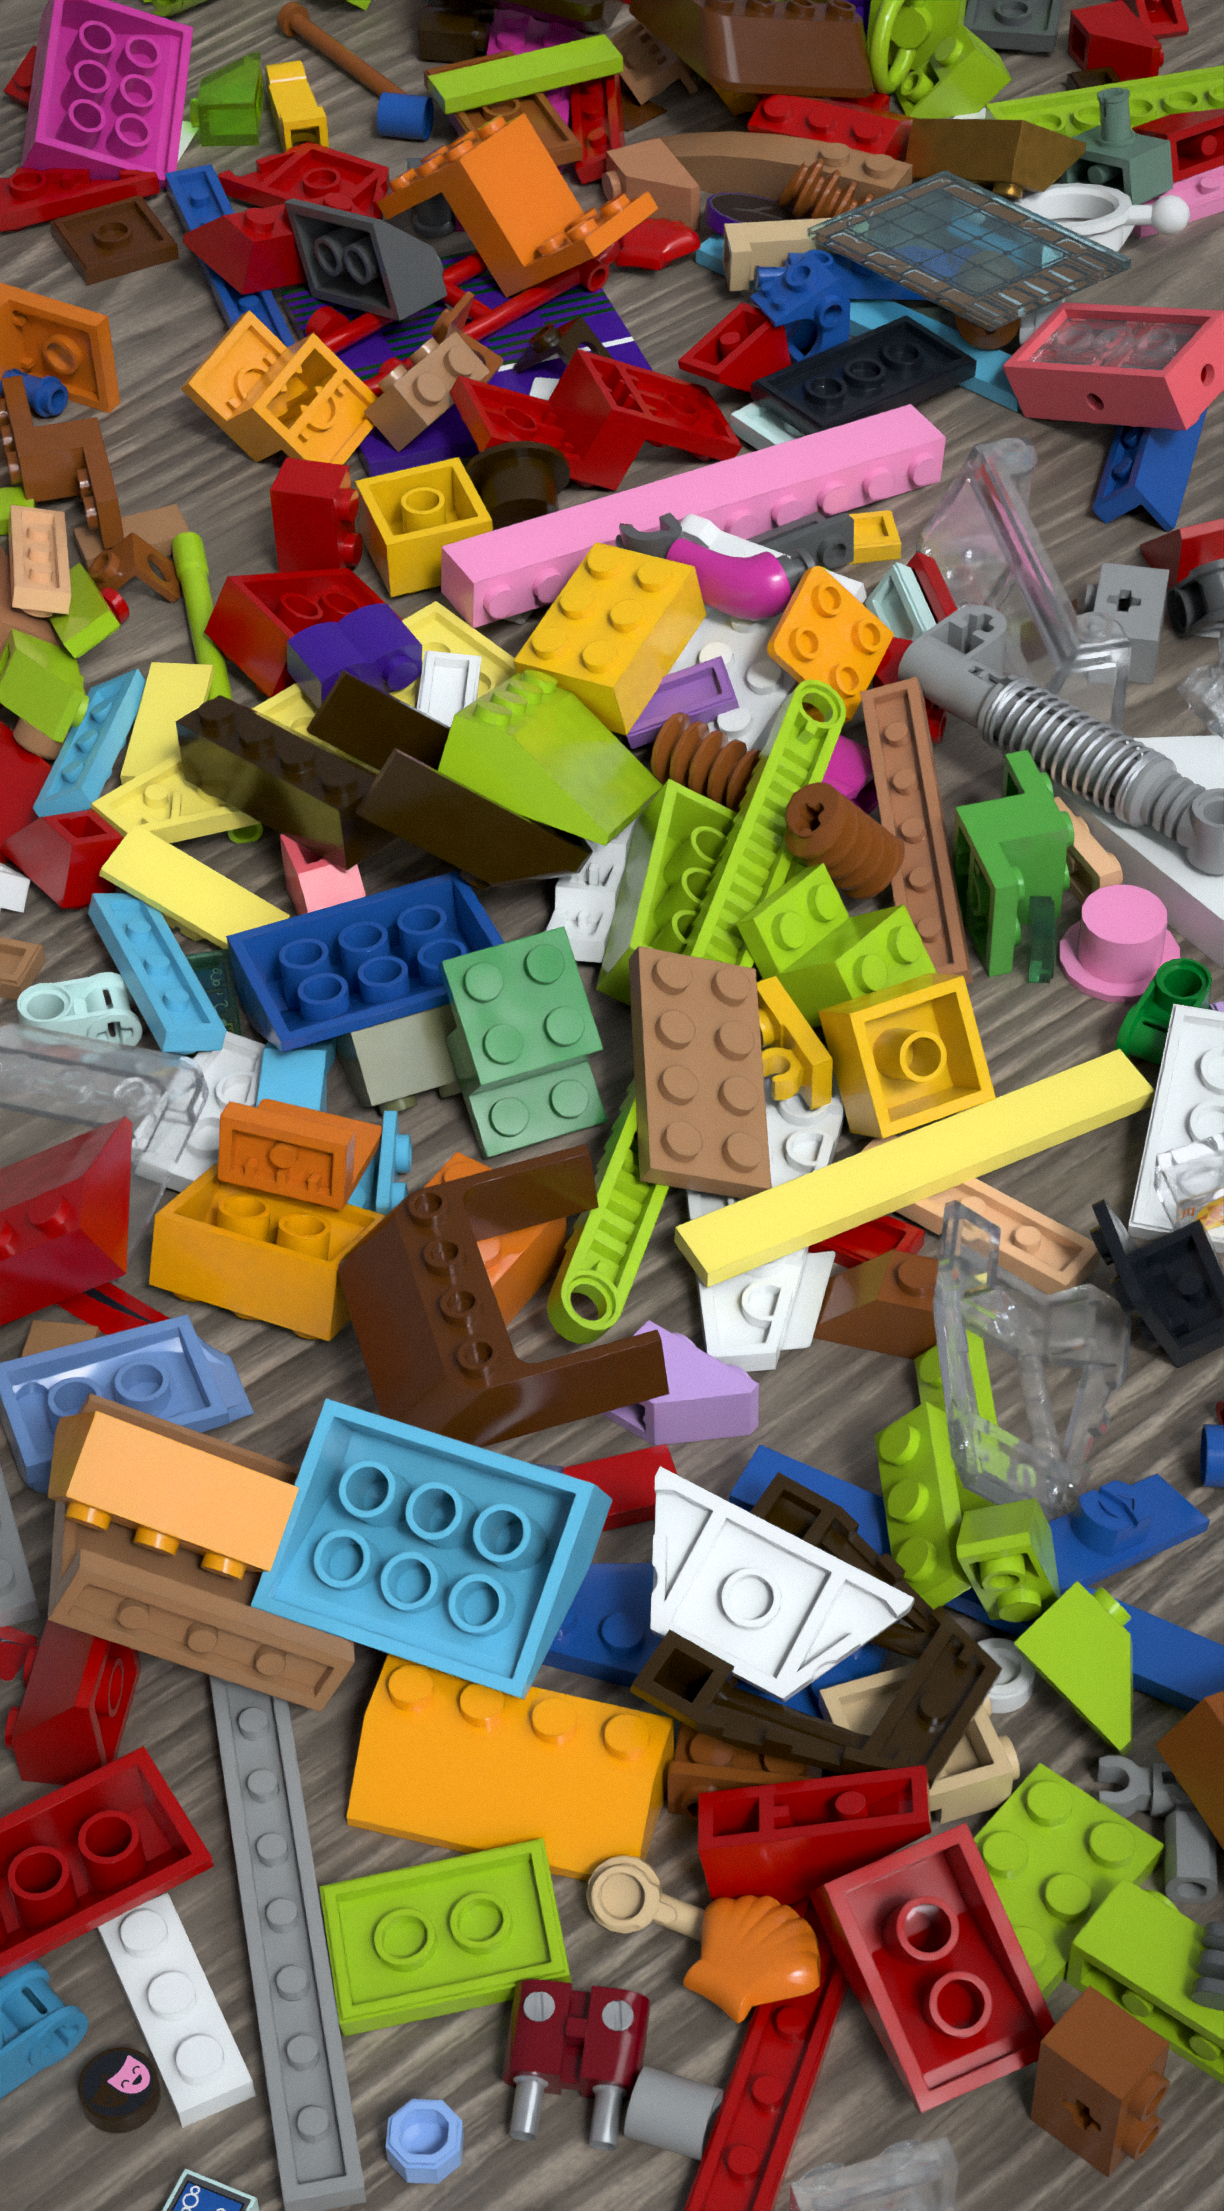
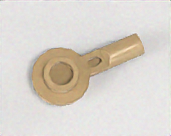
M620 1855L609 1858L595 1869L588 1881L586 1897L589 1910L599 1924L610 1931L626 1934L640 1931L653 1922L701 1942V1929L705 1910L664 1894L660 1877L650 1864L639 1857Z

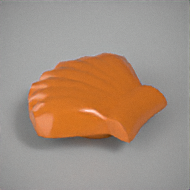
M746 1895L736 1900L727 1897L718 1898L709 1904L705 1910L701 1929L700 1960L688 1970L683 1980V1986L712 2001L734 2022L739 2024L746 2018L752 2006L806 1995L820 1986L821 1957L818 1939L804 1918H801L790 1906L781 1905L770 1896L759 1898L753 1895Z

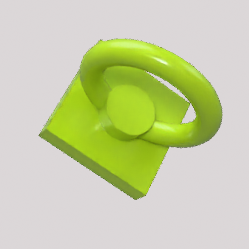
M871 0L866 44L873 88L877 92L887 95L894 93L902 85L910 69L917 70L935 52L937 46L944 38L951 36L962 24L964 25L967 0Z

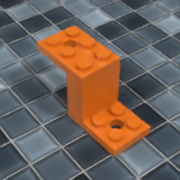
M525 113L507 122L502 115H499L476 130L479 137H477L474 130H471L448 145L449 149L446 145H442L420 160L422 164L414 169L412 167L391 180L388 185L392 192L377 202L386 220L442 192L506 298L595 258L658 210L650 193L646 191L630 200L625 193H622L599 208L600 214H598L595 207L583 212Z
M0 282V381L7 370L15 368L40 378L45 376L57 377L62 385L67 388L68 400L106 413H110L121 403L108 316Z

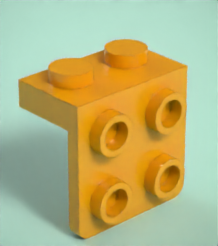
M814 566L804 572L767 644V652L798 683L808 679L819 680L836 690L845 704L846 718L843 724L845 725L852 720L861 702L860 692L867 690L894 633L823 567ZM802 702L803 709L807 715L818 722H825L823 714L819 709L810 703Z

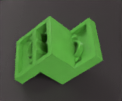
M1028 750L1005 754L1002 798L955 807L952 862L962 920L988 977L1012 973L1014 947L1021 944L1020 925L1061 917L1063 892L1068 891L1070 887L1066 855L1067 848L1072 847L1074 844L1072 820L1067 811L1060 812L1054 801L1052 783L1046 772H1039Z

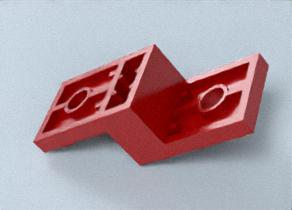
M580 349L575 351L548 401L460 375L449 392L461 414L462 421L468 427L480 453L489 447L514 441H534L548 444L565 455L570 464L569 478L587 488L597 485L616 491L645 440L658 448H667L669 445L686 450L694 457L705 461L711 458L721 461L735 458L742 448L741 443L705 386Z

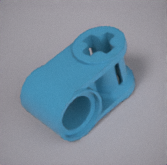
M32 1961L0 1978V2100L45 2067L52 2066L64 2059L77 2047L88 2029L89 2020L82 2010L77 2006H67L49 1986L50 1975L40 1962Z

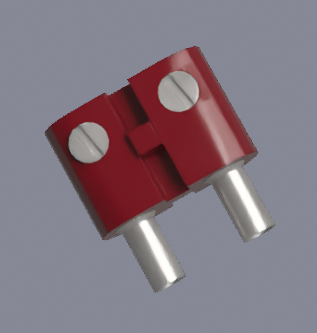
M538 1979L518 1982L514 1990L502 2071L504 2083L516 2088L510 2137L522 2141L536 2140L543 2093L561 2095L562 2089L580 2091L583 2098L595 2099L589 2145L598 2150H615L617 2148L622 2102L630 2101L638 2076L643 2069L651 2007L650 2000L640 1993L618 1988L592 1986L591 1992L573 1990L572 1983Z

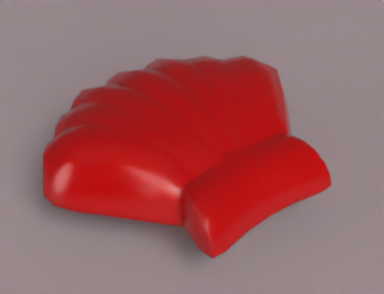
M646 218L618 239L620 251L616 260V266H632L644 270L660 271L671 264L673 259L698 250L701 247L698 234L680 220L671 221L667 218Z

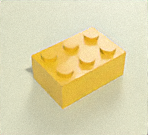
M595 542L513 660L516 672L523 674L525 670H535L558 680L556 687L572 692L609 731L627 736L659 688L661 680L669 673L707 615L695 566Z

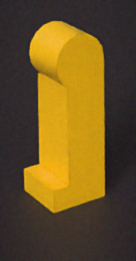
M301 60L265 65L266 86L271 105L270 111L283 152L292 148L293 144L301 141H310L329 148L327 117L323 107H318L306 79Z

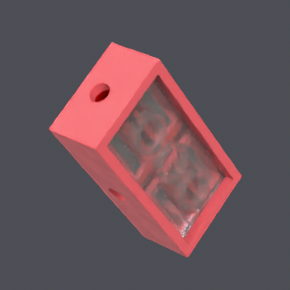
M1062 302L1002 367L1024 417L1050 419L1052 421L1065 420L1089 422L1091 424L1102 423L1131 427L1163 428L1174 431L1187 430L1198 421L1204 410L1224 391V310Z

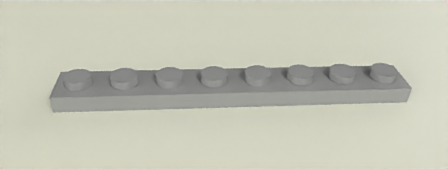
M209 1675L285 2211H323L365 2203L367 2199L288 1701Z

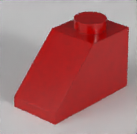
M1224 108L1170 114L1132 127V131H1135L1136 134L1170 141L1173 183L1224 165Z
M741 302L678 360L679 369L751 393L752 382L791 365L784 325L774 327L770 319L760 308Z

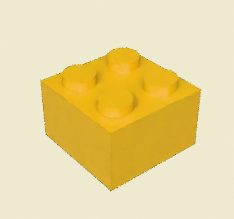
M459 457L355 481V489L359 494V533L362 535L364 544L390 597L413 594L424 589L441 586L442 546L493 531L492 519Z
M928 973L818 1011L829 1054L833 1058V1069L850 1132L853 1134L884 1139L996 1099L964 975Z

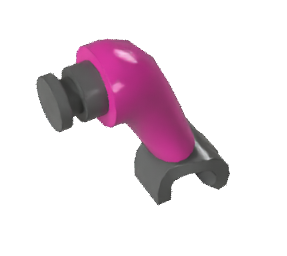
M671 513L659 517V531L641 532L636 530L632 524L620 523V534L616 537V547L695 566L704 604L736 618L752 621L771 618L784 612L804 572L816 566L812 556L804 548L792 551L790 558L786 555L776 558L768 551L749 557H731L718 553L683 538L682 526Z

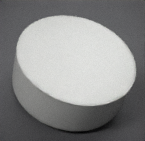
M991 1638L978 1642L1002 1668L998 1680L989 1693L992 1713H1009L1024 1706L1033 1693L1035 1670L1018 1654L1014 1641L1003 1638Z

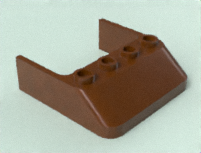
M587 1144L417 1190L405 1197L343 1256L338 1267L339 1279L380 1416L481 1448L669 1394L662 1340L658 1329L539 1363H527L520 1360L514 1353L477 1245V1241L599 1208L591 1156Z

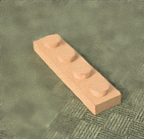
M10 505L8 537L12 607L21 608L24 613L35 617H51L55 613L69 614L71 583L65 512Z
M896 1135L884 1139L875 1137L861 1152L898 1137ZM976 1178L896 1211L1062 1303H1065L1100 1264L1101 1255L1094 1241Z

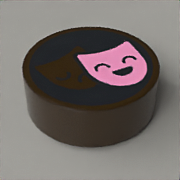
M120 2047L101 2052L87 2063L79 2078L78 2093L83 2112L88 2121L102 2131L108 2133L133 2131L148 2122L159 2106L161 2090L154 2064L145 2054L135 2049Z

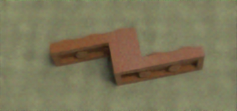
M22 375L1 378L5 398L0 399V431L12 485L22 483L26 500L34 499V502L81 495L88 529L99 528L103 548H114L124 539L118 497L98 418L94 417L34 427Z

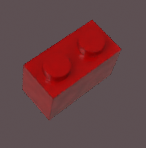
M286 457L269 490L279 573L358 566L362 556L363 538L360 533L355 532L359 494L356 489L351 488L350 467L347 465Z

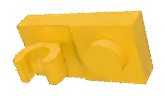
M774 976L757 982L761 1048L766 1047V1050L762 1051L763 1077L778 1073V1075L772 1077L771 1096L774 1100H786L795 1096L799 1091L811 1110L831 1103L833 1058L778 978Z

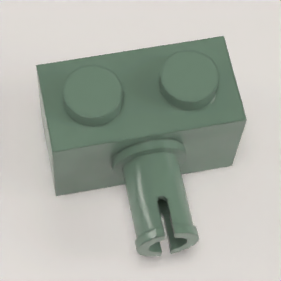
M1121 87L1102 90L1097 94L1101 126H1096L1072 137L1087 143L1086 150L1060 176L1061 184L1084 183L1111 187L1128 195L1132 205H1140L1173 189L1170 141L1136 134L1135 131L1131 130L1130 93L1128 89L1122 90Z

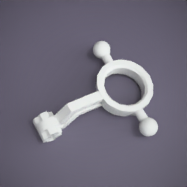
M1084 183L1052 184L1044 192L1025 191L1023 192L1022 199H1012L1008 204L990 203L1031 223L1030 226H1038L1102 258L1118 252L1135 225H1153L1160 234L1171 236L1181 232L1189 223L1190 218L1188 205L1178 196L1167 195L1161 197L1154 205H1132L1130 197L1118 189ZM969 193V194H971V195H973V196H975V197H977V198H979V199L985 201L980 195L973 194V193ZM954 203V205H956V206H958V207H960V208H962V209H964V210H966V211H968V212H970V213H972V214H974V215H978V214H976V213H974V212H972V211H970V210H968V209H966V208H964V207H962V206H960V205ZM954 206L951 208L952 221L955 220L962 223L973 218L972 215ZM981 217V218H983V219H985V220H987V221H989V222H991V223H993V224H997V223H995V222H993V221H991V220H989V219H987V218ZM973 219L964 223V225L980 231L986 224H989L981 219ZM1011 231V233L1016 234L1034 244H1038L1020 234L1015 233L1014 231ZM1009 234L1017 249L1025 251L1033 247L1032 244ZM1041 245L1042 248H1044V249H1046V250H1048V251H1051V252H1053V253H1055V254H1057V255H1059V256H1061V257H1063V258H1065V259H1069V258H1067V257H1065V256H1063V255H1061V254H1059V253H1057V252H1055V251H1052L1051 249H1048V248H1046V247H1044V246ZM1033 248L1025 252L1042 260V271L1063 262V259L1040 248ZM1063 263V264H1061V265H1059V266H1057V267H1054V268H1052V269H1050V270H1048V271H1046V272H1043L1042 275L1045 274V273H1047V272H1050V271H1052V270H1054V269H1056V268H1059V267H1061V266H1063V265H1065V264H1068V263ZM1066 297L1021 316L1019 335L1021 346L1062 302L1065 303Z

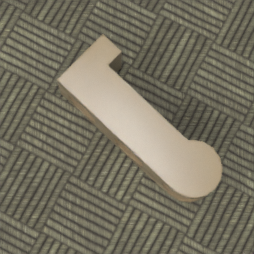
M818 218L724 224L722 264L729 291L750 290V281L754 280L756 266L784 267L788 253H806L809 250H822L830 254H843L813 237L852 219ZM867 227L850 233V235L863 239L869 235V230ZM845 235L846 237H848V238H850V239H852V240H854V241L856 240V239H854V238H852V237H850V236H848V235Z

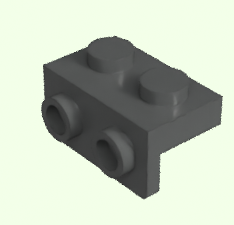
M817 511L746 539L790 556L792 551L804 548L812 556L816 566L824 567L830 571L854 561V519L846 512L826 519Z

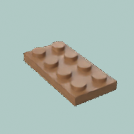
M638 946L629 958L640 1181L742 1199L771 1189L756 969Z

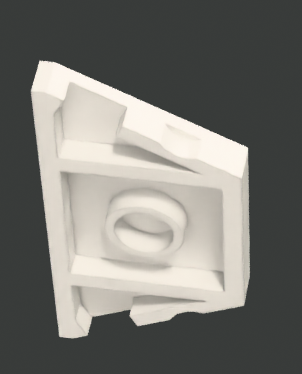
M662 1467L658 1469L655 1475V1535H653L652 1557L654 1573L653 1592L651 1593L650 1629L653 1634L664 1638L669 1629L735 1666L733 1671L734 1677L782 1702H786L910 1612L914 1604V1598L684 1478Z

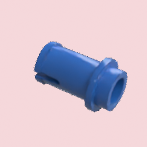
M15 368L7 370L2 378L22 375L29 407L34 408L35 412L42 417L58 415L67 405V388L62 385L57 377L45 376L40 378ZM1 380L0 395L4 399L5 397Z

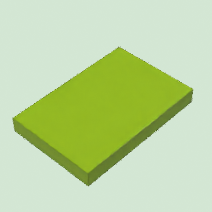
M544 1838L319 1886L339 2025L344 2037L513 2000L516 1984L522 1980L538 1979L572 1983Z

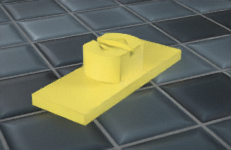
M151 662L120 774L122 785L180 751L175 721L199 708L201 704L207 701L214 676L213 665Z
M137 824L133 825L103 865L99 874L101 877L160 911L170 927L174 929L175 926L180 928V933L194 941L207 939L229 952L226 936L290 917L289 914Z

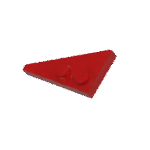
M16 168L15 173L10 178H0V232L20 231L28 225L58 219L137 195L145 197L160 193L158 176L155 171L144 172L141 170L121 169L119 173L120 180L91 179L90 169L50 168L47 170H36L34 168Z

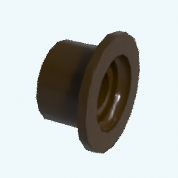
M514 441L489 447L474 456L465 467L492 519L493 531L559 511L557 495L569 483L570 464L565 455L551 445L534 441Z

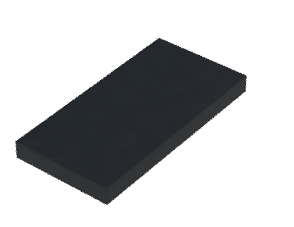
M905 315L752 382L750 398L807 436L922 401L975 377L977 360Z

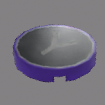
M719 193L710 196L707 199L703 216L707 226L720 235H724V224L796 220L792 217V208L788 206L779 208L776 206L777 201L743 193Z

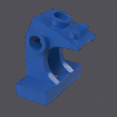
M813 253L790 267L774 280L764 282L761 285V289L750 296V301L760 308L770 319L774 327L784 325L791 365L849 340L851 301L838 279ZM813 346L806 356L799 351Z

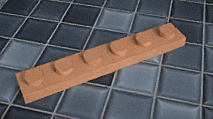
M913 677L862 691L860 694L881 823L884 828L904 843L905 849L902 866L891 880L895 906L905 905L937 973L964 975L966 984L973 983L923 690L918 678Z

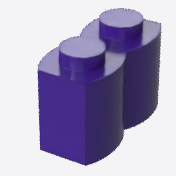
M371 604L349 613L338 623L325 622L316 624L290 638L287 641V672L319 709L343 669L386 693L406 688L422 674V644L388 604Z

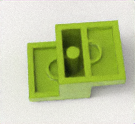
M824 863L803 869L736 922L763 980L776 976L811 1028L822 1026L818 1013L819 1010L928 973H937L904 904L850 917Z

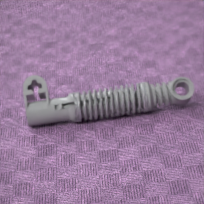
M965 606L953 612L910 644L899 664V681L917 677L923 690L924 699L977 728L979 737L987 742L989 746H993L994 749H1000L1003 754L1028 750L1033 761L1040 764V766H1037L1039 772H1046L1054 783L1062 784L1065 789H1072L1076 796L1083 795L1087 802H1094L1097 808H1104L1108 814H1115L1118 820L1124 823H1128L1133 827L1147 825L1153 827L1161 834H1166L1171 840L1178 841L1180 845L1187 848L1186 856L1189 862L1198 870L1209 874H1224V788L1206 790L1205 787L1194 784L1189 778L1182 777L1177 772L1173 761L1164 754L1155 751L1153 748L1146 747L1142 742L1135 741L1132 736L1124 735L1121 730L1113 729L1110 724L1103 723L1100 718L1092 717L1089 712H1083L1078 706H1072L1067 700H1061L1058 695L1051 694L1047 689L1040 688L1037 683L1030 681L1028 678H1023L1020 675L1004 676L1007 620L1001 612L988 606ZM1114 803V808H1110L1109 805Z

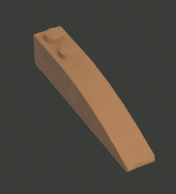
M737 131L699 132L655 137L660 138L698 183L700 190L713 194L743 193L778 201L785 187L802 163L805 162V165L809 167L819 158L825 160L821 174L822 177L826 178L836 169L841 172L837 186L839 189L844 188L852 181L857 183L854 195L856 201L869 192L873 194L871 211L882 207L884 204L888 205L907 197L912 192L913 164L894 160L892 157L884 154L874 155L851 149L842 143H828L781 134ZM795 200L787 206L794 209ZM904 210L887 217L885 225L893 226L905 221L910 217L911 212ZM809 212L803 217L810 219L812 212ZM904 223L895 226L894 229L898 231ZM885 230L878 233L876 237L891 241L897 232Z

